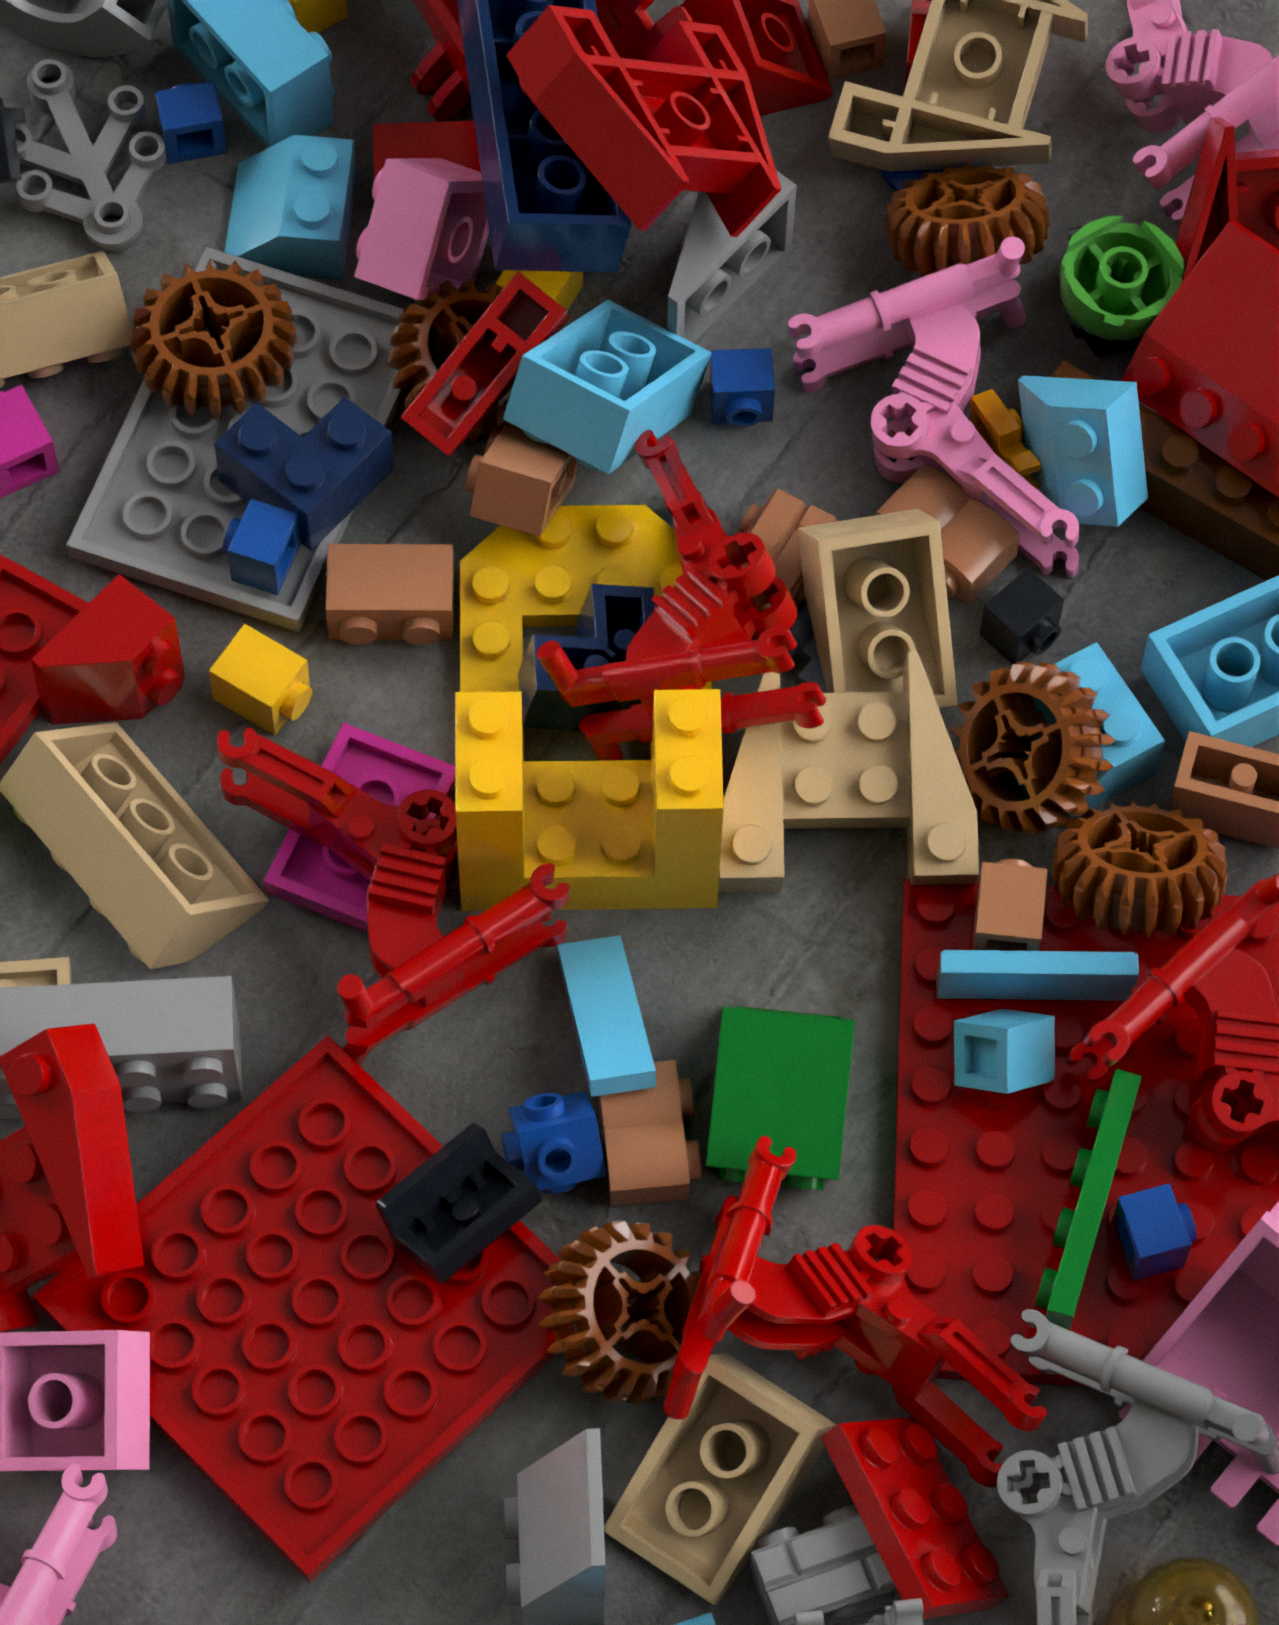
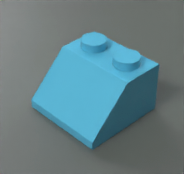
M292 135L239 162L225 253L300 277L343 280L357 183L354 140Z
M1023 375L1018 379L1025 448L1031 450L1041 463V470L1032 473L1034 479L1040 485L1039 491L1058 508L1072 512L1078 519L1079 524L1118 527L1148 499L1137 382Z
M1096 642L1055 663L1057 667H1060L1061 671L1073 672L1080 676V687L1091 688L1098 693L1092 709H1103L1110 715L1099 727L1101 734H1108L1116 740L1108 747H1102V758L1107 759L1114 767L1107 772L1098 771L1096 778L1105 791L1099 793L1098 796L1086 795L1090 809L1156 775L1165 740L1099 644ZM1035 697L1031 698L1035 710L1042 711L1048 724L1057 723L1051 710L1042 701ZM1011 772V774L1013 775V777L1015 778V780H1016L1017 783H1018V780H1017L1016 776L1014 775L1013 772ZM1019 785L1027 798L1030 799L1026 785Z

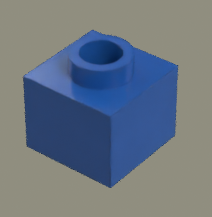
M214 81L199 84L182 83L171 89L155 92L159 124L168 164L227 153L223 119Z
M772 348L711 350L709 389L712 424L729 423L736 427H748L759 422L773 421L775 383Z
M250 499L242 519L233 518L230 522L223 541L222 552L228 555L231 581L278 596L301 545L298 514Z
M1170 1183L1118 1198L1112 1223L1133 1281L1183 1268L1192 1245L1191 1242H1195L1197 1238L1196 1228L1188 1205L1185 1202L1177 1204Z

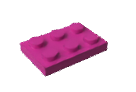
M344 722L321 766L341 776L347 783L354 785L386 805H401L408 795L419 790H437L446 794L449 798H451L455 790L454 765ZM430 812L427 817L440 820V816L433 812ZM289 829L263 880L264 892L368 933L366 894L371 881L361 873L355 872L350 867V864L327 846H322Z

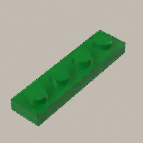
M1119 1069L1115 1071L1110 1091L1096 1089L1086 1126L1097 1129V1137L1093 1151L1082 1147L1079 1148L1069 1186L1081 1189L1076 1210L1062 1207L1052 1246L1062 1248L1064 1252L1058 1271L1045 1267L1034 1305L1035 1307L1047 1310L1045 1317L1051 1323L1068 1330L1071 1329L1142 1077Z

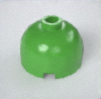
M1109 215L1088 222L1070 239L1060 266V296L1070 317L1088 334L1106 341H1129L1142 337L1182 284L1184 261L1176 244L1160 228L1144 220L1140 227L1132 223H1121L1123 216Z

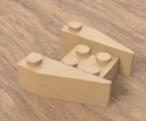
M926 0L930 1L931 4L903 96L845 81L828 135L832 157L888 172L943 169L945 166L949 168H962L966 163L971 167H982L987 163L992 164V166L1050 163L1052 156L1051 136L1023 128L1051 34L1086 42L1088 14L1067 0Z
M918 651L907 653L903 666V692L823 693L826 703L823 706H819L818 709L824 719V723L818 727L811 729L802 728L794 720L746 728L723 799L724 812L718 892H781L785 878L784 829L907 827L908 879H910L911 885L976 883L979 876L977 809ZM770 672L763 674L758 692L780 689V673Z

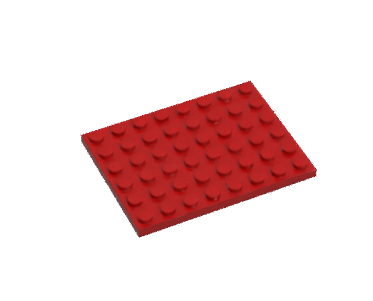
M904 879L901 914L892 1230L900 1234L907 1241L913 1253L912 1265L905 1275L907 1288L916 1299L937 1316L960 1320L1029 1384L1086 1386L1060 1374L1047 1375L1039 1372L1029 1362V1356L1020 1353L1011 1344L1010 1340L1014 1334L1031 1339L1037 1333L1036 1327L1031 1328L1022 1319V1312L1024 1310L1033 1309L1039 1311L1044 1316L1046 1315L1047 1310L1035 1307L1034 1305L1045 1267L1058 1271L1064 1249L1052 1246L1062 1207L1076 1210L1081 1189L1069 1186L1079 1148L1082 1147L1093 1151L1098 1130L1086 1126L1096 1089L1110 1091L1116 1069L1142 1076L1070 1331L1113 1349L1118 1345L1128 1349L1127 1355L1141 1361L1145 1359L1265 1212H1270L1279 1201V1139L1268 1134H1255L1242 1141L1236 1147L1222 1152L1206 1149L1194 1139L1190 1132L1188 1116L1194 1102L1205 1093V1083L1195 1082L1198 1068L1196 1067V1061L1199 1052L1197 1051L1200 1037L1198 1035L1200 1024L1197 1013L1186 1000L1178 1008L1173 1005L1165 1013L1168 1018L1161 1024L1154 1023L1144 1032L1117 1063L1109 1066L1108 1071L1099 1081L1092 1085H1087L1084 1083L1083 1077L1093 1068L1092 1061L1089 1058L1082 1057V1060L1077 1065L1069 1066L1066 1064L1065 1058L1077 1043L1084 1041L1086 1034L1095 1024L1107 1019L1125 1001L937 998L936 976L941 951L972 950L979 882L959 885H911L910 879ZM1046 886L1042 939L1039 951L1134 952V954H1138L1139 977L1137 985L1140 987L1149 979L1146 974L1152 968L1160 969L1212 918L1199 920L1196 929L1188 930L1178 927L1174 936H1169L1162 931L1152 932L1149 938L1142 932L1129 931L1122 936L1118 928L1109 926L1104 929H1097L1094 919H1077L1074 908L1061 905V894L1054 890V886ZM1222 895L1220 905L1214 908L1212 918L1218 913L1227 910L1240 896ZM1277 903L1259 919L1255 935L1243 939L1235 948L1250 955L1263 966L1269 976L1279 1012V903ZM998 1009L1055 1016V1077L1053 1081L1009 1094L955 1086L954 1021ZM1170 1183L1177 1204L1185 1202L1191 1211L1196 1228V1241L1191 1242L1192 1245L1183 1268L1133 1281L1112 1223L1118 1198ZM946 1361L934 1378L966 1380Z

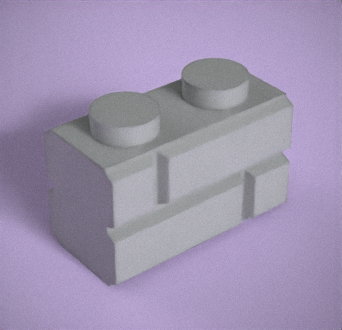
M855 1505L842 1507L829 1513L822 1520L824 1523L823 1527L800 1535L796 1527H786L769 1533L759 1540L760 1549L751 1551L749 1565L751 1576L761 1602L764 1605L770 1625H795V1613L816 1610L823 1611L824 1625H831L891 1604L893 1601L902 1600Z

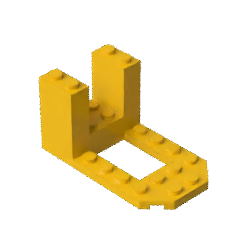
M646 505L560 506L541 537L500 525L460 560V692H455V788L461 911H486L530 883L534 870L546 863H551L555 867L554 881L550 885L545 886L547 889H554L559 883H567L570 886L569 901L558 910L717 908L724 802L720 689H712V682H706L705 687H701V689L654 690L652 742H650V760L524 761L522 691H519L518 672L523 661V627L576 626L577 619L592 584L654 588V596L657 594L661 597L664 595L662 590L668 585L674 587L676 585L674 580L683 575L680 556L677 550L675 530Z

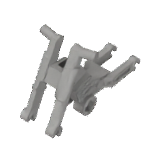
M1026 1309L1022 1312V1319L1031 1328L1036 1327L1037 1333L1031 1339L1014 1334L1010 1341L1020 1353L1029 1356V1362L1039 1372L1047 1375L1060 1374L1114 1397V1403L1124 1407L1127 1403L1132 1405L1126 1418L1115 1427L1106 1428L1102 1432L1090 1433L1086 1437L1075 1438L1071 1442L1057 1444L1060 1454L1055 1457L1049 1458L1047 1455L1034 1450H1024L1013 1454L1002 1464L997 1477V1489L1003 1502L1032 1526L1035 1533L1034 1584L1037 1600V1625H1093L1092 1604L1102 1556L1107 1519L1148 1507V1503L1184 1478L1196 1459L1198 1433L1215 1441L1223 1438L1251 1450L1263 1471L1272 1475L1279 1473V1442L1273 1429L1265 1423L1262 1415L1214 1396L1213 1392L1206 1387L1127 1355L1128 1349L1118 1345L1113 1349L1051 1323L1039 1311ZM1039 1479H1048L1050 1488L1040 1489ZM1037 1493L1038 1503H1028L1027 1494Z

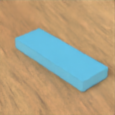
M621 935L557 945L558 963L591 1097L656 1087V1070Z
M941 951L939 958L936 994L939 999L1126 1001L1130 997V990L1137 984L1139 977L1138 954H1134V952Z

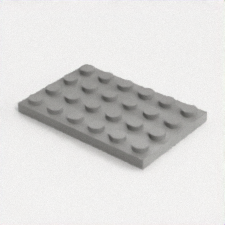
M206 247L195 272L205 271L210 258L220 271H226L236 260L237 264L241 267L243 277L258 269L263 276L264 285L276 283L277 288L281 291L282 301H288V305L292 309V324L296 327L297 343L294 344L292 368L290 370H283L284 381L281 384V389L266 387L267 397L264 404L247 398L245 399V409L242 415L234 410L232 405L223 406L217 420L210 413L209 407L201 406L195 415L191 417L185 410L184 401L169 409L163 401L162 392L151 394L150 390L146 387L144 378L66 544L68 557L300 632L327 572L328 544H339L353 511L312 551L302 544L300 545L278 596L231 581L228 555L222 552L223 541L232 519L237 518L241 520L249 503L219 481L214 443L256 402L302 437L344 397L389 430L406 390L392 389L393 378L398 371L387 366L388 356L394 348L389 344L390 335L394 328L399 325L400 321L398 318L404 309ZM217 343L218 348L222 350V346ZM248 353L243 354V355L240 356L236 361L242 359V358L245 357Z

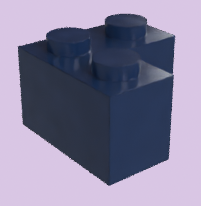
M346 397L333 407L304 437L300 436L256 402L214 443L219 481L248 503L250 499H254L297 513L301 544L310 551L394 470L392 432Z
M592 584L576 622L577 637L533 634L518 672L519 691H522L523 728L581 731L579 722L587 715L629 709L631 705L642 704L641 700L637 699L624 702L615 700L571 707L562 700L554 682L537 658L536 652L543 643L555 640L560 644L576 670L626 661V653L630 642L655 611V605L651 600L654 597V588Z

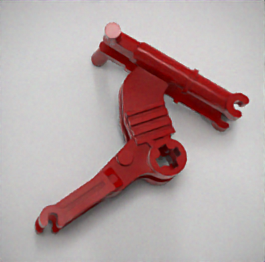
M646 430L639 436L635 443V450L644 466L651 470L664 496L665 505L673 518L678 545L677 550L680 556L683 575L674 580L676 583L674 587L668 585L662 590L664 595L659 597L656 594L651 598L656 609L630 642L626 653V661L576 670L560 644L555 640L543 643L536 652L537 658L554 682L562 700L571 707L615 700L619 702L641 700L642 704L631 705L629 709L590 714L580 720L579 728L591 745L598 761L622 760L623 752L618 744L620 742L638 740L641 744L652 742L654 690L701 689V687H705L706 682L770 672L784 673L795 666L788 651L794 650L797 647V643L789 630L797 618V606L783 580L775 576V564L763 541L757 535L745 532L727 536L716 513L707 507L701 492L696 489L678 455L679 451L671 436H664L660 439L659 443L652 430ZM748 562L749 565L742 568V564ZM768 603L771 605V607L762 612L758 610ZM805 682L794 687L733 696L732 692L724 693V697L721 698V732L730 734L735 733L737 729L794 720L802 728H815L824 723L818 707L826 703V698L816 682Z
M247 728L244 731L243 746L241 747L231 746L230 734L227 730H221L218 733L217 751L221 761L229 767L246 770L247 783L244 785H236L234 783L233 772L230 768L222 770L220 775L221 792L229 803L238 806L246 805L314 842L327 846L350 864V867L355 872L361 873L371 881L366 894L369 953L371 964L382 980L366 989L359 976L348 974L343 976L337 985L338 993L346 1008L345 1021L350 1025L346 1030V1043L342 1049L359 1066L364 1063L372 1049L397 1033L413 1029L481 984L488 986L495 981L494 976L539 947H554L565 940L567 936L566 921L557 920L552 926L542 924L551 919L552 911L562 908L569 901L570 886L567 883H559L554 889H547L545 887L554 881L555 867L551 863L537 867L531 875L530 883L478 916L473 914L468 916L463 921L464 925L445 937L437 927L438 915L440 914L442 901L446 893L445 881L456 869L458 854L456 806L446 794L437 790L424 789L408 795L401 805H386L354 785L347 783L341 776L256 734L252 728ZM430 812H433L440 816V820L427 817Z
M1279 873L1254 883L1227 910L1214 916L1160 969L1152 968L1146 974L1149 979L1140 987L1136 984L1130 990V997L1107 1019L1095 1024L1086 1034L1084 1041L1077 1043L1068 1052L1065 1062L1069 1066L1077 1065L1082 1060V1057L1089 1058L1092 1061L1093 1068L1083 1077L1085 1084L1092 1085L1099 1081L1106 1074L1109 1066L1117 1063L1144 1032L1154 1023H1163L1168 1018L1165 1013L1173 1005L1178 1008L1186 1000L1197 1013L1200 1024L1198 1030L1200 1037L1197 1051L1199 1052L1196 1061V1067L1198 1068L1195 1082L1205 1083V1093L1194 1102L1188 1116L1190 1132L1194 1139L1206 1149L1219 1152L1230 1150L1255 1134H1268L1279 1139V1012L1269 976L1263 966L1250 955L1235 948L1243 939L1255 935L1259 919L1273 905L1279 903Z
M768 1136L760 1137L748 1158L749 1167L738 1199L733 1195H729L715 1217L717 1231L708 1256L703 1254L699 1265L701 1277L683 1326V1341L673 1367V1376L663 1404L665 1414L677 1420L687 1418L711 1351L717 1342L723 1339L726 1330H729L743 1342L757 1348L792 1350L799 1360L804 1359L807 1354L810 1356L817 1355L820 1350L822 1352L829 1351L834 1346L852 1357L856 1368L867 1375L876 1374L890 1383L893 1387L896 1402L967 1466L968 1473L977 1483L990 1488L997 1487L998 1472L1003 1463H994V1461L1003 1449L1002 1444L992 1438L933 1383V1380L946 1361L1000 1409L1012 1426L1027 1432L1037 1430L1048 1414V1411L1042 1406H1031L1039 1393V1388L1025 1381L960 1320L937 1316L911 1294L905 1282V1275L912 1265L913 1253L907 1241L892 1229L880 1225L865 1226L858 1231L847 1251H843L838 1242L830 1244L828 1249L826 1246L817 1248L815 1252L813 1250L806 1251L803 1256L800 1253L795 1254L789 1264H777L757 1256L764 1234L769 1236L773 1225L771 1212L781 1182L785 1179L796 1160V1151L792 1147H786L781 1156H775L769 1150L772 1146V1140Z

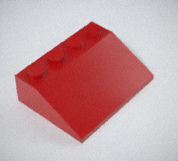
M1229 221L1146 330L1121 381L1137 382L1138 400L1278 498L1279 250L1237 221Z

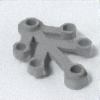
M42 60L34 66L27 77L30 100L39 111L52 114L69 153L32 141L31 133L25 126L14 124L16 140L24 143L21 147L17 148L19 165L25 164L39 169L27 171L21 175V180H17L16 189L19 203L28 211L39 212L44 210L83 224L87 238L104 251H124L135 243L142 232L143 216L137 202L153 172L161 169L166 162L164 141L160 135L151 131L136 134L129 143L131 165L113 192L106 175L131 128L140 123L145 116L143 94L136 87L129 85L115 88L108 97L110 116L96 142L92 145L74 105L77 91L72 70L58 60ZM51 79H57V80H58V81H56V82H54V83H50V84L44 83V81L51 80ZM126 102L134 103L136 105L134 108L130 110H121L117 108L119 105ZM145 148H152L157 150V152L151 156H142L138 154L141 150ZM45 172L82 184L89 200L53 189L52 180ZM32 187H42L45 189L38 195L26 193ZM110 217H121L120 220L112 223L104 221Z

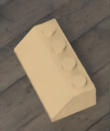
M104 251L0 277V388L5 385L4 378L27 372L29 378L51 376L64 370L63 363L84 357H87L90 363L112 360L123 354L122 347L131 345L130 333H132V328L118 274Z
M117 722L35 732L0 781V792L13 806V811L18 819L31 827L51 851V856L55 863L73 877L89 896L92 907L110 921L126 940L130 952L138 960L145 963L149 969L192 961L263 910L269 902L266 895Z

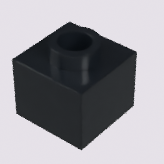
M1027 568L984 605L979 635L1011 664L1021 662L1031 652L1039 656L1052 646L1061 633L1062 628L1059 626L1064 599L1032 570Z

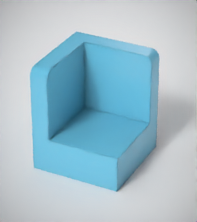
M998 1009L954 1021L955 1086L1009 1094L1053 1081L1055 1077V1016Z

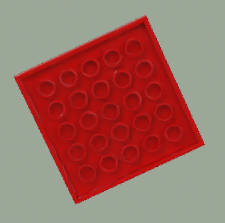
M328 1035L136 1204L144 1259L143 1267L137 1270L88 1279L80 1259L62 1269L33 1295L35 1305L61 1331L126 1330L150 1332V1422L308 1583L312 1582L555 1355L546 1352L552 1342L556 1341L554 1330L538 1326L544 1317L551 1315V1307L539 1300L538 1297L543 1293V1290L553 1287L544 1272L552 1264L560 1262V1258L520 1220L442 1285L397 1248L376 1209V1202L443 1146Z

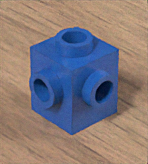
M585 1091L565 1096L557 1093L537 1094L525 1100L523 1105L508 1108L512 1131L501 1134L505 1159L532 1180L539 1191L547 1194L562 1193L573 1189L578 1182L607 1176L597 1118Z

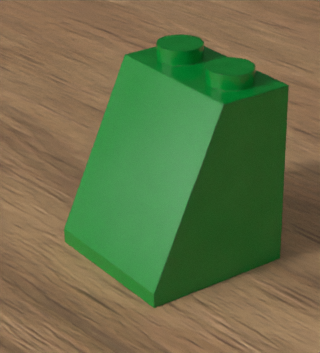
M726 1004L723 1006L706 1166L719 1167L718 1179L743 1183L749 1167L748 1158L760 1137L768 1136L772 1140V1146L769 1150L773 1155L781 1156L786 1147H792L796 1151V1160L785 1177L784 1186L807 1190H824L825 1179L839 1180L855 1027L854 1018Z

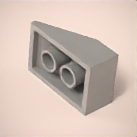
M776 170L782 190L738 237L730 236L706 192L698 193L668 294L667 330L698 345L792 251L797 189L795 183Z
M600 1428L585 1429L518 1473V1497H504L505 1539L519 1538L520 1563L506 1564L507 1606L521 1605L522 1625L604 1624L605 1541Z

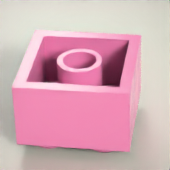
M442 158L386 159L384 168L379 171L373 184L372 197L375 202L368 227L363 230L357 243L356 256L359 261L354 277L416 300L427 299L429 290L439 295V284L444 283L447 279L457 290L461 283L469 278H472L475 285L489 234L481 172Z
M95 1330L0 1333V1471H65L72 1463L79 1464L81 1470H149L150 1332Z

